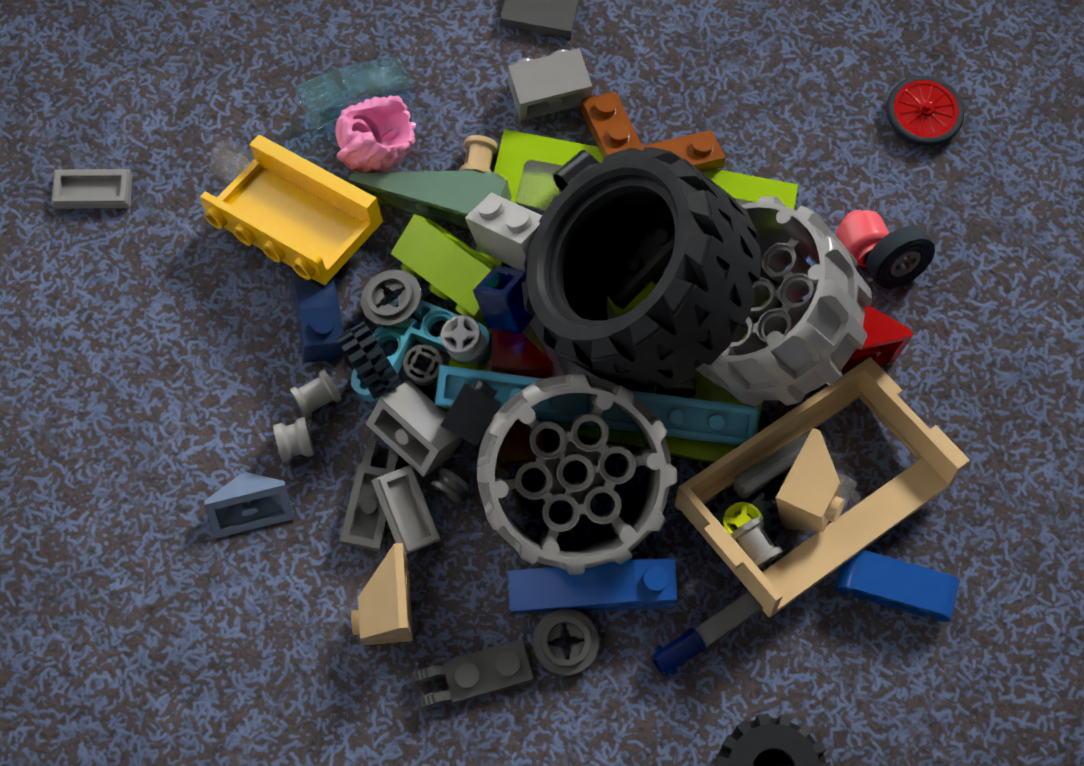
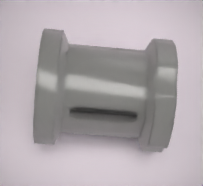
M325 370L319 372L318 378L299 389L295 386L289 389L307 420L313 417L312 412L331 401L337 403L342 400Z
M761 517L752 519L731 533L732 538L739 543L744 552L759 569L768 565L783 553L780 546L775 547L762 527L764 522Z

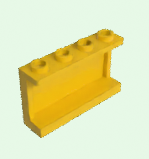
M258 135L249 144L254 160L217 198L208 192H204L200 196L205 209L204 216L215 228L227 229L243 244L247 246L253 244L263 250L274 262L280 263L282 261L291 266L302 278L306 280L312 278L325 286L383 222L377 198L269 139Z

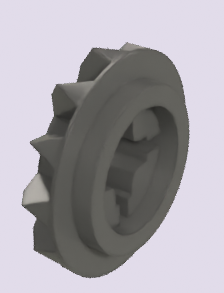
M388 270L376 275L367 283L361 295V308L366 318L372 321L378 328L383 325L394 329L398 323H409L410 316L414 312L420 311L419 303L420 299L423 298V294L417 279L412 274L403 270ZM386 291L397 297L399 301L398 307H393L388 303Z
M559 609L550 612L540 620L533 635V649L537 660L552 674L571 676L585 671L596 658L599 648V636L593 622L583 613L572 609ZM566 625V632H568L571 639H577V641L584 640V642H579L578 645L571 647L568 660H566L561 647L548 646L549 643L560 639L562 626Z

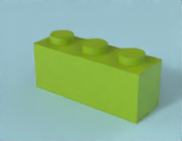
M416 214L413 215L390 253L402 262L400 268L403 271L412 274L417 279L424 278L430 283L427 288L432 293L446 300L448 297L457 303L455 309L460 314L469 316L474 320L477 317L493 320L517 281L434 220Z

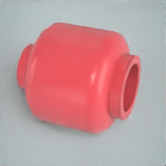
M855 210L848 213L839 224L836 237L857 260V266L867 268L866 261L869 253L890 232L877 212Z

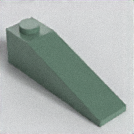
M472 170L351 173L349 178L350 184L376 197L379 204L469 229L465 217L491 192L509 201L512 198L508 181L499 174L486 171L484 174Z

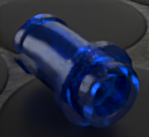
M690 627L687 629L688 631L664 647L661 645L655 647L656 652L651 655V659L663 676L669 673L672 675L677 674L679 666L706 650L703 639L694 628Z

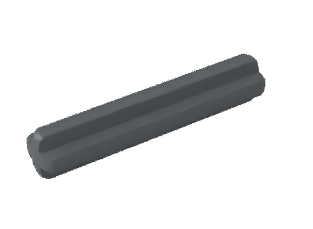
M811 430L737 475L731 484L733 491L737 492L740 498H748L790 471ZM822 435L826 444V437Z

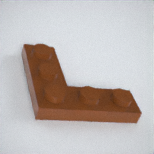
M616 92L581 99L580 110L603 159L609 154L628 148L643 150L645 147H653L675 153L683 160L686 159L701 172L724 167L726 157L712 130L642 146Z

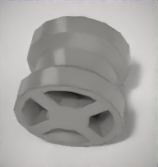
M455 316L442 327L440 334L441 342L451 358L457 363L465 365L474 363L485 353L486 339L476 321L471 317ZM468 339H471V340H472V341H469V343L464 346V343H465Z
M305 417L298 418L291 425L286 426L283 423L273 425L278 451L283 463L292 461L294 456L304 455L305 457L315 455Z

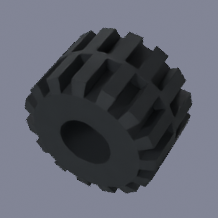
M769 713L757 715L753 721L747 722L745 720L737 725L732 734L728 735L723 742L715 764L716 766H831V762L826 763L824 753L827 750L821 740L818 742L814 740L810 735L813 730L805 723L798 726L791 722L792 717L780 714L779 718H769Z

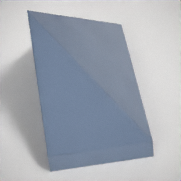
M248 472L238 475L204 501L215 539L295 519L285 481Z

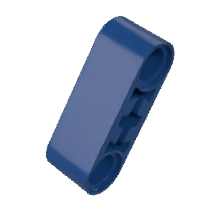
M862 550L839 567L834 589L844 595L847 594V591L852 592L855 598L925 617L926 614L932 615L935 621L951 622L960 580L947 573Z

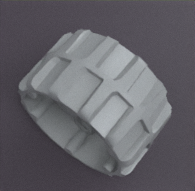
M764 196L759 197L758 202L741 205L748 212L756 228L757 237L755 240L761 250L760 280L753 283L755 301L743 327L738 325L731 335L732 343L711 365L703 363L696 370L714 385L726 389L742 403L756 406L764 400H780L788 406L802 402L805 394L821 387L825 383L831 386L842 377L841 369L856 348L862 349L868 335L863 329L865 307L871 306L872 296L870 287L856 270L857 260L817 213L804 206H800L795 211L786 207L778 197ZM809 257L816 265L810 267L806 259ZM808 294L805 300L799 302L802 299V297ZM747 333L746 337L740 341L743 335Z
M582 374L561 375L532 382L531 385L515 394L496 411L479 448L477 481L486 518L492 529L497 530L519 553L520 558L531 564L537 561L541 564L562 568L569 575H583L585 568H592L613 561L621 565L632 558L630 552L651 531H660L666 521L662 512L666 505L670 486L677 482V469L671 464L670 453L665 439L667 430L662 421L654 417L651 411L634 395V392L622 385ZM561 394H589L588 402L592 405L589 413L580 414L575 417L569 426V430L565 431L555 422L549 420L539 422L535 418L534 410L531 408L545 399ZM613 403L629 416L641 434L645 447L638 448L634 455L622 446L606 445L609 431L607 424L600 417L603 410L611 408ZM519 419L531 428L528 442L535 454V458L522 462L517 467L514 476L506 478L501 473L495 474L496 459L505 435L514 422ZM589 420L594 421L600 430L597 440L590 444L580 442L577 436L580 424ZM544 428L554 429L559 436L558 445L551 451L540 450L536 445V436ZM613 453H621L626 459V467L618 475H610L604 468L606 458ZM570 461H581L586 471L582 480L575 483L566 481L563 477L564 466ZM645 465L648 467V476L644 494L636 510L626 521L622 516H618L622 505L621 499L614 490L616 484H622L631 479L637 466ZM538 468L544 473L545 481L539 489L529 490L522 485L521 477L527 469ZM517 489L523 497L528 499H543L541 514L548 528L540 531L538 537H535L519 526L506 511L500 498H504L509 490ZM602 492L608 493L612 498V505L609 511L604 514L592 512L590 502L593 496ZM558 500L567 501L571 504L572 508L569 518L561 522L552 520L548 514L551 504ZM580 514H586L589 519L598 524L610 523L614 531L604 538L586 544L562 545L556 541L559 532L568 531L577 524Z

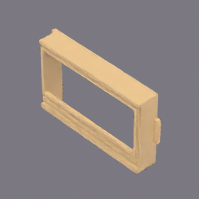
M871 357L842 375L834 384L826 386L678 487L675 501L676 509L683 512L761 604L763 611L769 618L953 485L961 469L970 461L937 425L930 429L899 397L903 390ZM860 398L918 461L838 517L836 522H831L827 525L824 532H817L762 572L707 509L705 504L731 487L737 475L812 428H817Z

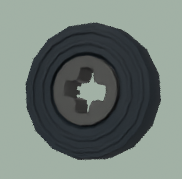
M906 226L899 228L882 238L871 250L866 261L867 271L873 281L882 288L893 289L903 286L916 279L932 262L935 254L934 242L920 227Z

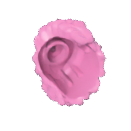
M389 96L388 98L373 97L371 100L365 99L363 103L359 102L356 105H350L346 109L341 110V116L337 119L335 126L336 140L341 150L336 156L349 170L354 173L395 171L398 164L410 153L412 145L415 143L414 130L416 124L409 122L410 113L407 111L408 107L403 103L402 99L399 96Z

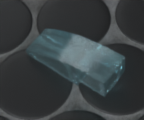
M399 57L377 59L339 68L295 86L299 101L316 130L337 120L341 116V110L346 109L350 105H356L359 102L363 103L365 99L371 100L373 97L388 98L389 96H400L416 88Z

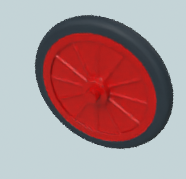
M914 76L901 81L893 88L887 99L886 114L893 130L904 140L919 146H937L951 140L959 132L964 121V106L956 90L945 81L932 76Z

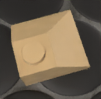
M812 428L776 496L780 525L787 529L824 532L829 520L836 522L845 503V500L841 498L840 480L821 431Z
M403 543L393 544L358 596V609L351 610L353 635L360 634V640L363 645L413 641L409 567Z

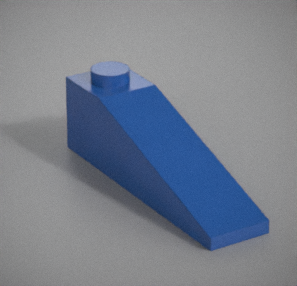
M675 559L628 560L621 565L613 561L592 568H585L583 575H569L565 569L558 567L509 571V612H547L559 609H572L576 611L673 609L677 602Z

